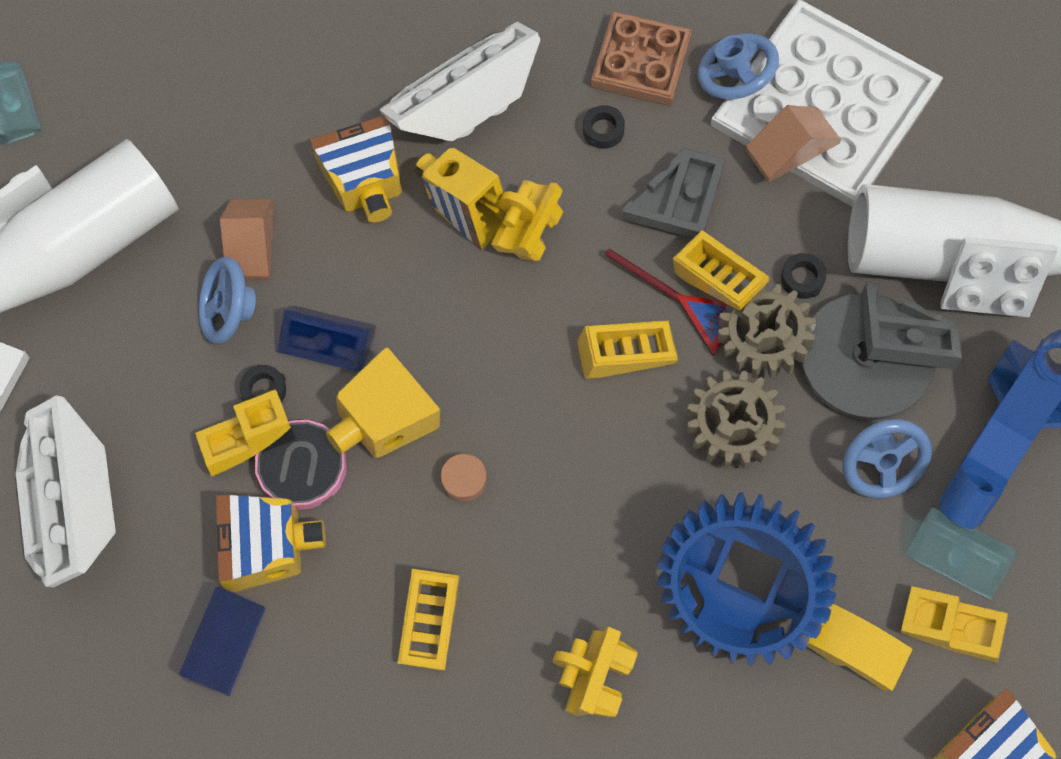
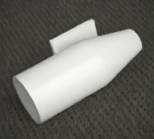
M123 140L53 189L37 165L27 172L14 176L9 184L0 189V313L73 285L179 210L173 196L159 175L130 140Z
M862 184L855 196L848 232L849 268L852 273L947 282L940 302L941 309L1030 317L1046 277L1061 274V220L998 197Z

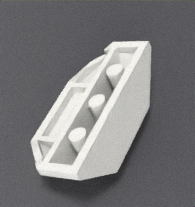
M515 22L508 26L505 31L492 34L471 45L402 89L391 99L390 103L380 109L382 116L400 130L443 140L454 141L457 138L469 135L475 129V126L491 116L503 113L509 104L521 97L540 43L538 32L519 22Z
M57 395L26 412L24 425L27 429L20 444L16 467L25 559L34 572L42 578L41 581L45 587L52 588L84 574L116 533L105 446L67 400Z

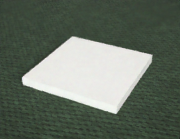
M798 0L769 39L776 46L779 53V66L774 77L764 88L750 96L725 100L712 117L711 127L747 146L786 105L817 107L840 137L841 142L790 172L853 207L859 187L862 184L873 185L940 86L943 77L808 3ZM762 50L751 64V71L756 76L763 71L766 65L767 58ZM739 80L736 86L743 85L744 83Z

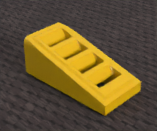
M703 230L673 258L675 275L739 311L769 282L768 275ZM705 259L710 260L703 268L699 267ZM718 266L723 267L714 277L710 274ZM731 272L737 274L726 285L722 283ZM744 279L749 280L750 283L739 294L733 291Z
M669 320L585 326L577 340L585 379L602 378L672 365L678 361ZM649 336H655L658 352H651ZM632 339H637L640 354H634ZM619 342L621 355H616L613 343ZM599 345H601L603 356L600 354Z
M412 569L398 664L445 670L460 575ZM423 584L447 588L446 597L420 593L421 586ZM418 604L444 607L443 616L417 612ZM415 622L441 626V633L438 635L414 631ZM412 641L439 645L438 652L434 654L411 650Z

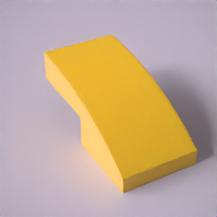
M276 389L234 405L237 417L195 433L211 477L255 456L291 428Z
M911 586L901 633L950 651L998 663L1008 613L961 603L958 596Z
M832 604L831 607H828L832 610L829 620L826 623H821L822 629L817 638L809 637L807 647L836 666H847L881 690L893 691L913 649L870 622Z

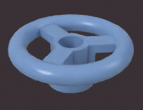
M742 33L727 36L710 47L703 55L697 70L699 84L706 93L719 99L734 100L750 96L764 88L774 77L779 66V53L773 42L758 34ZM759 48L765 53L767 60L763 71L756 76L751 71L750 60ZM729 75L733 78H739L744 84L724 87L714 83L711 78Z
M228 256L221 257L212 263L204 277L199 296L200 326L206 339L214 344H222L228 341L234 335L240 321H248L252 317L256 304L255 291L252 287L245 286L241 266L235 259ZM218 278H219L218 288L216 289V291H215V293H214V289H215L217 280H218ZM218 313L221 314L225 322L219 331L216 330L212 319Z
M890 419L877 422L861 431L849 444L842 463L844 478L855 492L868 498L881 499L899 495L912 488L927 471L932 457L930 439L921 427L907 420ZM893 433H901L906 436L897 441ZM915 448H918L917 459L913 467L907 474L896 480V469L901 464L902 458ZM857 460L867 462L876 467L880 472L881 485L869 484L859 477L857 473Z

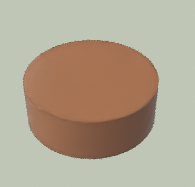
M458 454L446 461L441 471L443 489L450 498L456 501L469 502L475 500L484 492L487 485V474L484 464L477 457L470 454Z

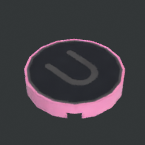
M311 420L289 421L291 428L270 446L256 454L255 474L262 490L269 498L292 500L297 510L313 509L321 505V502L327 500L330 496L333 497L341 488L347 473L345 452L339 454L331 445L325 433L329 428L325 425Z

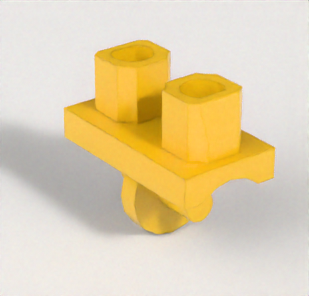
M523 180L517 193L511 191L502 193L498 204L506 212V215L491 243L497 252L513 253L522 260L539 261L546 247L540 236L545 227L552 228L554 225H557L564 212L557 203L563 192L561 187L557 183L552 182L548 185H540Z
M606 627L605 631L593 630L588 643L575 638L570 653L564 651L555 652L552 660L553 663L564 668L559 684L572 689L564 711L575 716L596 715L610 718L617 715L622 701V693L603 685L608 670L622 676L629 675L638 654L635 649L619 640L620 631L611 627Z

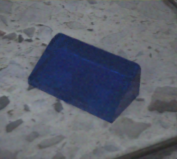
M292 306L284 310L277 352L360 372L364 368L376 325Z
M217 586L180 669L179 676L187 682L230 696L266 608Z

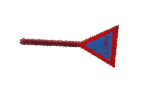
M608 249L605 252L609 259L681 304L712 356L722 344L718 342V330L722 329L719 326L720 313H728L726 303L716 299L682 295L615 251Z

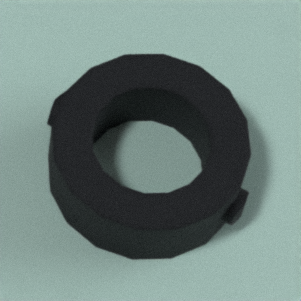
M599 105L586 113L583 119V135L591 146L599 149H608L616 146L624 136L625 120L617 108L609 105ZM599 120H608L614 124L615 129L608 134H599L593 130L592 126Z
M799 253L790 256L781 273V283L788 293L795 290L798 292L797 298L800 299L818 296L826 280V268L823 262L818 257L809 253ZM800 267L810 269L815 275V281L808 285L797 283L793 279L792 271Z
M257 365L250 368L243 375L240 381L242 402L255 398L251 394L252 387L260 379L273 380L275 382L274 390L276 389L281 403L286 396V384L284 382L286 378L276 368L269 365Z

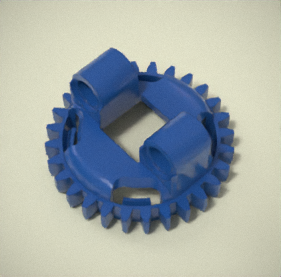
M743 492L738 493L734 505H730L723 494L718 496L715 509L706 500L701 501L697 510L698 514L690 509L686 511L682 520L683 524L678 522L674 524L670 534L672 538L667 537L662 546V551L665 554H662L657 567L663 570V572L658 577L657 585L667 589H665L661 596V602L675 604L669 613V619L682 618L684 623L680 629V634H685L691 630L697 634L694 643L695 647L700 646L704 641L712 645V657L716 656L723 649L729 652V661L733 663L738 654H745L751 666L754 664L757 654H762L770 665L774 661L777 650L788 660L792 655L794 646L804 651L808 645L809 637L817 638L822 629L821 623H826L829 620L832 610L828 607L834 604L837 594L830 589L835 586L837 575L826 571L832 567L834 558L833 556L819 555L825 548V539L813 541L809 539L815 527L813 523L804 525L801 528L796 525L800 513L798 510L790 513L787 518L780 514L782 511V501L780 500L772 506L771 510L764 508V499L761 494H758L753 505H747ZM735 540L782 560V565L766 600L719 580L718 577ZM686 572L693 576L697 588L704 599V605L698 610L697 614L694 612V609L698 604L690 592L689 585L685 584L680 587V582ZM781 618L793 620L787 634H785L784 628L780 627L773 631L760 633L759 641H755L757 627L761 624L771 623Z

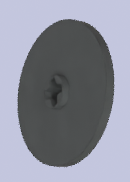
M861 293L849 294L834 299L823 306L812 317L816 320L815 331L812 332L815 335L814 346L807 349V361L801 363V367L813 393L834 411L860 420L888 419L909 410L927 391L933 379L935 367L882 360L872 361L870 359L862 362L859 359L862 351L867 352ZM881 295V296H883V297H885V298H887V299H889V300H891V301H893V302H896V303L902 305L901 302H899V301H897V300H895V299H893V298H890V297Z

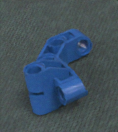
M1061 330L1050 333L1045 339L1042 338L1034 351L1013 339L990 374L988 381L999 404L939 499L941 512L953 523L967 529H974L978 525L981 526L1000 498L1010 477L1040 430L1061 428V364L1054 362L1049 356V350L1053 348L1061 349Z

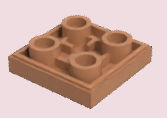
M613 11L591 79V87L672 106L691 41L692 30Z

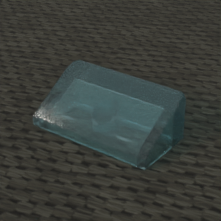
M0 62V144L5 145L42 132L19 62Z
M931 508L925 515L906 553V556L990 600L994 597L1017 555L1015 549L976 529H967L953 523L941 511L935 508Z

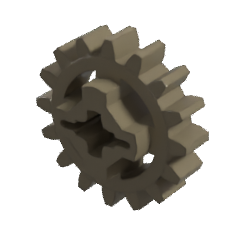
M776 284L772 292H766L765 287H763L740 311L727 304L726 310L728 313H720L719 326L722 329L718 330V342L726 344L723 349V356L725 359L737 356L735 369L738 371L742 370L746 365L751 366L753 378L758 377L761 369L767 370L771 379H776L777 368L780 367L788 374L793 373L794 359L805 363L808 355L807 349L814 346L815 335L812 332L815 331L816 320L815 318L807 317L810 311L809 303L797 305L798 292L795 290L787 296L782 295L781 284ZM789 319H791L795 325L797 331L796 337L792 335L793 329L787 326V322ZM738 325L741 326V332L746 335L743 343L737 334L736 329Z
M727 370L723 371L720 383H717L712 377L706 378V392L697 388L694 390L692 400L696 404H688L686 413L687 417L694 420L687 423L686 432L691 435L698 434L694 440L693 448L700 450L706 447L709 450L706 461L711 463L717 456L722 457L724 469H729L732 460H739L744 470L748 469L750 457L752 456L760 463L766 460L767 452L765 448L776 451L780 442L776 436L783 435L786 423L778 420L783 417L785 406L773 405L778 392L776 389L765 393L762 390L764 378H758L753 384L748 382L747 371H742L739 380H732L731 374ZM756 405L760 407L764 414L765 425L763 424L764 419L757 416ZM705 414L708 415V420L715 425L716 432L714 435L707 426ZM736 415L740 416L743 420H738L735 425L728 421V419L732 420L735 418ZM740 443H745V444H747V445H741V446H734V444H740Z

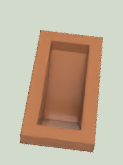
M786 105L746 146L745 151L769 183L840 144L841 139L817 107Z
M231 199L220 217L224 257H231L239 263L245 280H270L274 221L273 199Z

